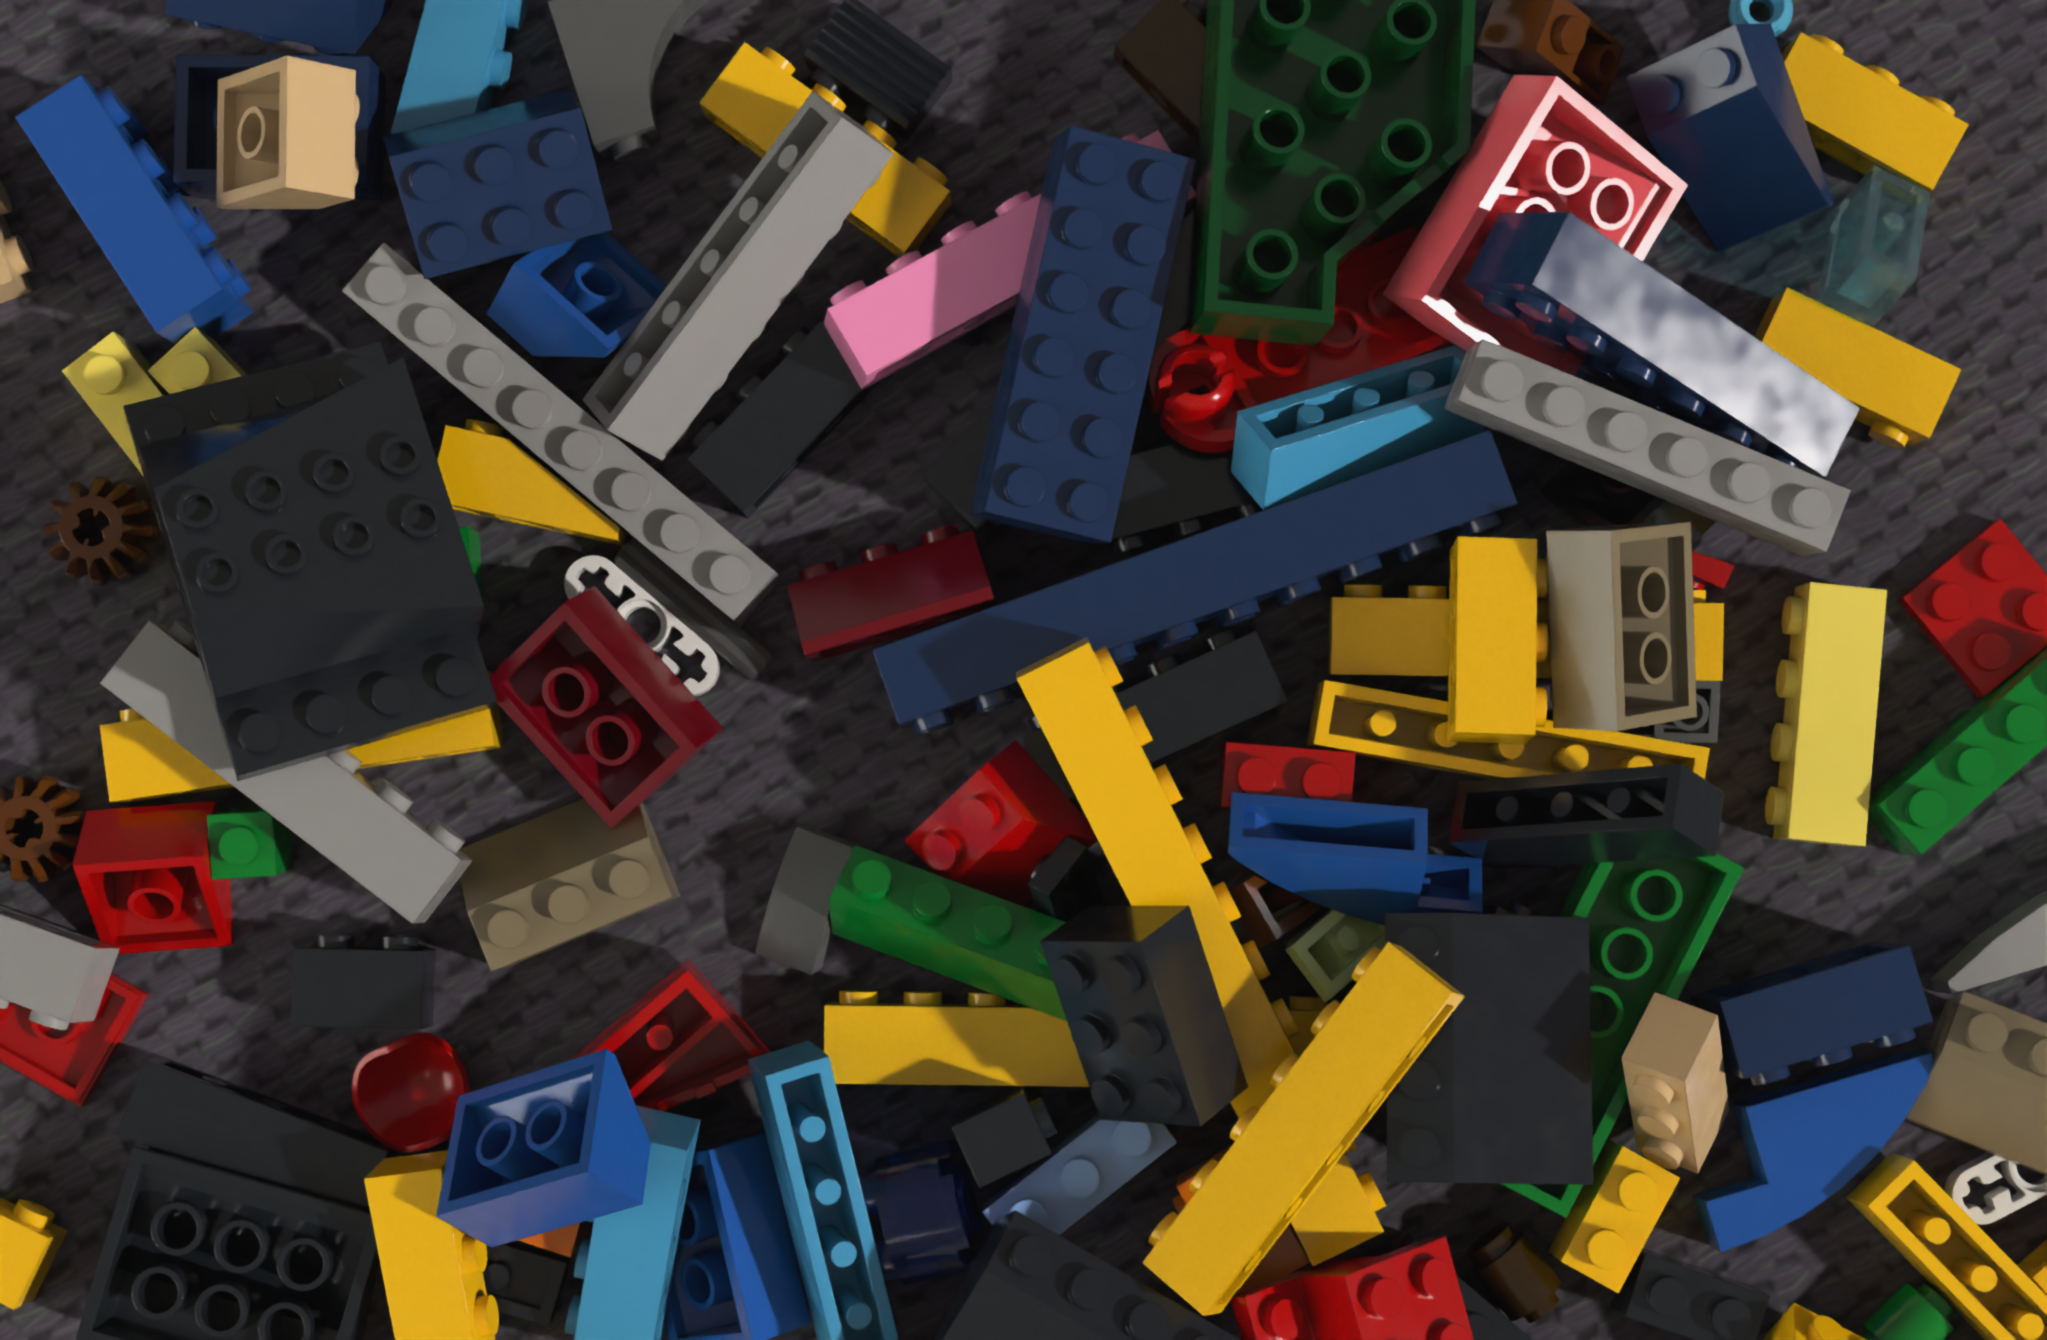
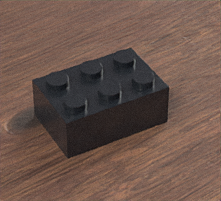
M1189 905L1088 906L1040 941L1101 1120L1202 1126L1248 1088Z

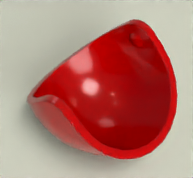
M417 1032L398 1038L365 1055L357 1064L351 1085L352 1099L357 1115L369 1133L383 1145L396 1151L408 1153L428 1149L450 1139L458 1096L470 1092L467 1073L458 1054L449 1043L439 1036L428 1032Z

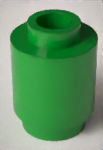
M1904 1282L1861 1325L1865 1330L1861 1337L1867 1340H1945L1954 1331L1953 1326L1946 1319L1953 1312V1309L1926 1283H1923L1915 1290L1911 1285Z

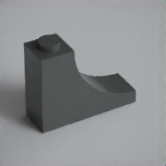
M710 0L548 1L593 145L602 159L613 156L615 162L630 161L647 154L650 151L649 143L661 140L656 115V89L663 59L680 28L700 7Z

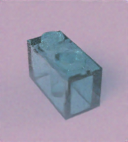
M1874 165L1833 213L1817 300L1874 327L1916 281L1930 192Z

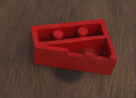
M686 958L572 1059L608 1049L617 1057L635 1104L665 1111L695 1097L699 1099L716 1092L717 1088L751 1074L747 1060L772 1051L689 958Z

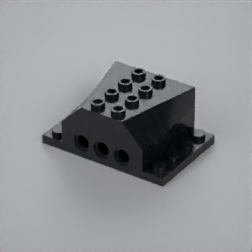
M380 341L123 406L125 418L237 781L496 707L497 699L477 641L484 604L404 357L388 365Z

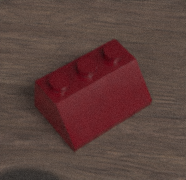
M950 525L922 534L923 545L899 552L896 543H890L860 553L861 564L837 570L835 561H830L799 571L801 581L787 586L804 655L813 663L943 625L994 607L993 593L973 530L960 534L957 525Z
M595 586L564 602L489 676L498 705L611 829L679 772L724 729Z

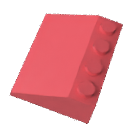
M1513 75L1471 145L1470 151L1462 160L1384 290L1383 295L1425 327L1465 351L1481 339H1485L1575 376L1583 361L1569 351L1561 353L1541 345L1531 337L1534 328L1519 318L1517 321H1512L1490 312L1481 304L1484 296L1464 283L1499 213L1571 212L1643 261L1688 184L1558 76Z

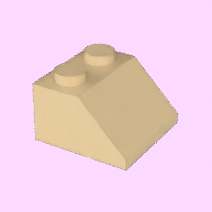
M284 56L219 79L216 208L321 209L354 200L355 186L359 176V165L355 158V123L360 110L359 98L356 94V70L292 56Z

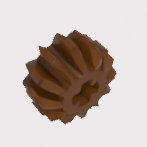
M96 476L91 483L90 489L78 481L69 483L71 503L57 498L50 501V507L53 511L62 515L59 522L46 523L42 528L45 534L61 539L47 553L53 560H68L65 571L66 575L80 579L88 573L92 584L104 586L110 579L111 572L122 580L132 578V567L128 561L129 557L143 563L151 560V554L147 550L138 547L140 539L151 540L159 534L157 528L139 524V522L150 515L153 508L150 503L144 500L134 501L135 487L122 482L113 488L109 478ZM99 518L110 523V525L102 530V535L105 539L102 543L91 540V536L98 531L95 521Z
M19 775L15 777L13 791L7 787H0V869L10 865V877L14 881L25 882L33 873L38 882H49L54 880L56 867L62 870H73L72 864L75 856L68 848H77L80 834H75V825L83 824L86 811H70L78 802L80 793L74 788H67L59 792L60 786L57 777L44 775L36 784L32 776ZM27 819H36L34 821L35 824H43L41 838H32L34 836L33 833H25Z

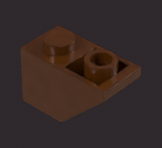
M1493 0L1476 45L1507 71L1518 75L1558 76L1585 100L1598 105H1604L1611 83L1618 72L1620 59L1625 48L1569 0Z

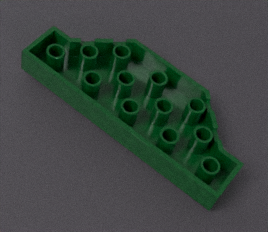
M1207 0L1189 333L1316 346L1334 325L1337 269L1445 180L1470 151L1476 0Z

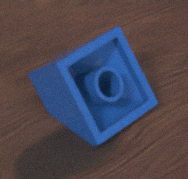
M602 232L534 250L515 262L486 314L533 356L604 358L627 341L667 285L608 232Z

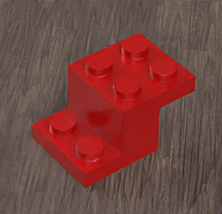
M1446 1236L1428 1237L1381 1256L1333 1257L1314 1267L1311 1265L1236 1294L1231 1299L1241 1340H1474Z

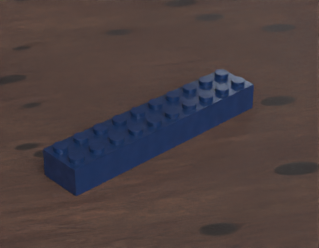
M1491 430L872 651L898 725L903 730L914 726L916 734L922 736L955 724L951 712L975 704L978 714L981 715L1014 703L1015 698L1012 691L1021 688L1016 679L1017 671L1085 637L1088 638L1094 651L1106 646L1117 667L1135 659L1134 656L1138 655L1135 649L1136 646L1156 640L1159 651L1195 638L1194 635L1199 633L1196 625L1216 619L1219 629L1229 627L1255 617V613L1260 611L1258 603L1275 597L1279 608L1314 596V592L1321 590L1319 581L1332 576L1336 577L1338 586H1343L1375 574L1374 571L1382 568L1380 559L1395 554L1398 565L1434 553L1435 549L1444 546L1441 539L1444 536L1455 533L1457 539L1458 536L1481 537L1495 531L1494 528L1505 524L1502 514L1518 503Z

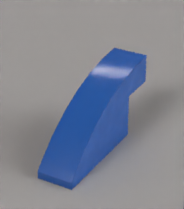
M1231 792L1228 854L1273 884L1308 901L1384 926L1385 913L1482 914L1483 912L1482 858L1428 854V808Z
M1912 1049L1732 1102L1731 1105L1753 1177L1692 1195L1707 1245L1723 1252L1764 1237L1802 1217L1839 1191L1877 1155L1903 1123L1930 1078L1929 1075L1934 1064L1932 1053Z

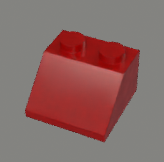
M1014 740L980 768L904 841L934 874L1024 906L1032 899L1028 886L1032 872L1044 855L1052 854L1065 836L1082 843L1088 849L1098 839L1088 819L1023 747Z
M215 801L86 811L72 866L100 941L119 947L118 954L233 946L230 879H211L207 815L218 811Z

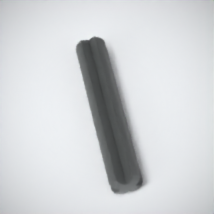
M632 538L618 551L613 561L620 570L748 679H757L768 668L773 659L771 652L641 542Z

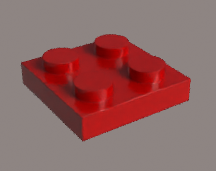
M2001 518L1991 522L1897 599L1978 698L1985 697L2047 646V574Z

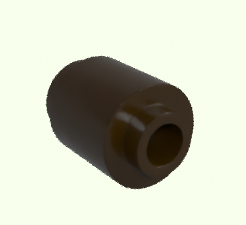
M1508 1222L1501 1223L1485 1233L1467 1251V1255L1474 1263L1472 1272L1511 1321L1524 1317L1528 1323H1532L1546 1315L1558 1303L1559 1298L1555 1292L1561 1285L1560 1278L1524 1232H1515Z

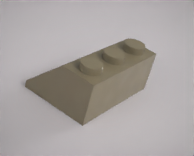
M1691 522L1587 526L1546 531L1547 553L1545 560L1548 564V635L1551 648L1552 682L1550 698L1553 705V728L1622 731L1697 717Z
M583 798L459 849L473 860L460 879L466 910L491 972L505 969L681 896L643 803L611 829Z
M1965 991L1947 999L1927 1051L1932 1053L1934 1060L1929 1075L1930 1078L1905 1120L2047 1176V1023Z

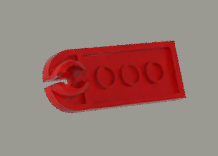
M1415 226L1359 250L1337 269L1334 325L1316 346L1189 333V327L1166 339L1153 355L1146 382V394L1152 412L1155 413L1163 409L1160 419V425L1163 430L1179 444L1195 451L1205 453L1231 451L1234 446L1237 411L1455 345L1425 327L1383 295L1384 290L1419 234ZM1203 390H1204V392L1206 393V394H1202V395L1196 394V393H1199V392H1201V391H1203Z

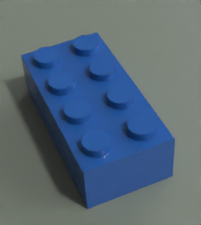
M79 75L15 117L156 333L177 344L196 327L214 339L254 313L244 297L245 294L252 290L248 280L231 258L225 260L214 245L211 246L209 244L218 238L215 230L197 206L191 208L179 192H175L181 187L173 182L172 165L162 154L157 156L143 139L150 134L146 125L128 102L123 104L109 86L99 90L84 76Z

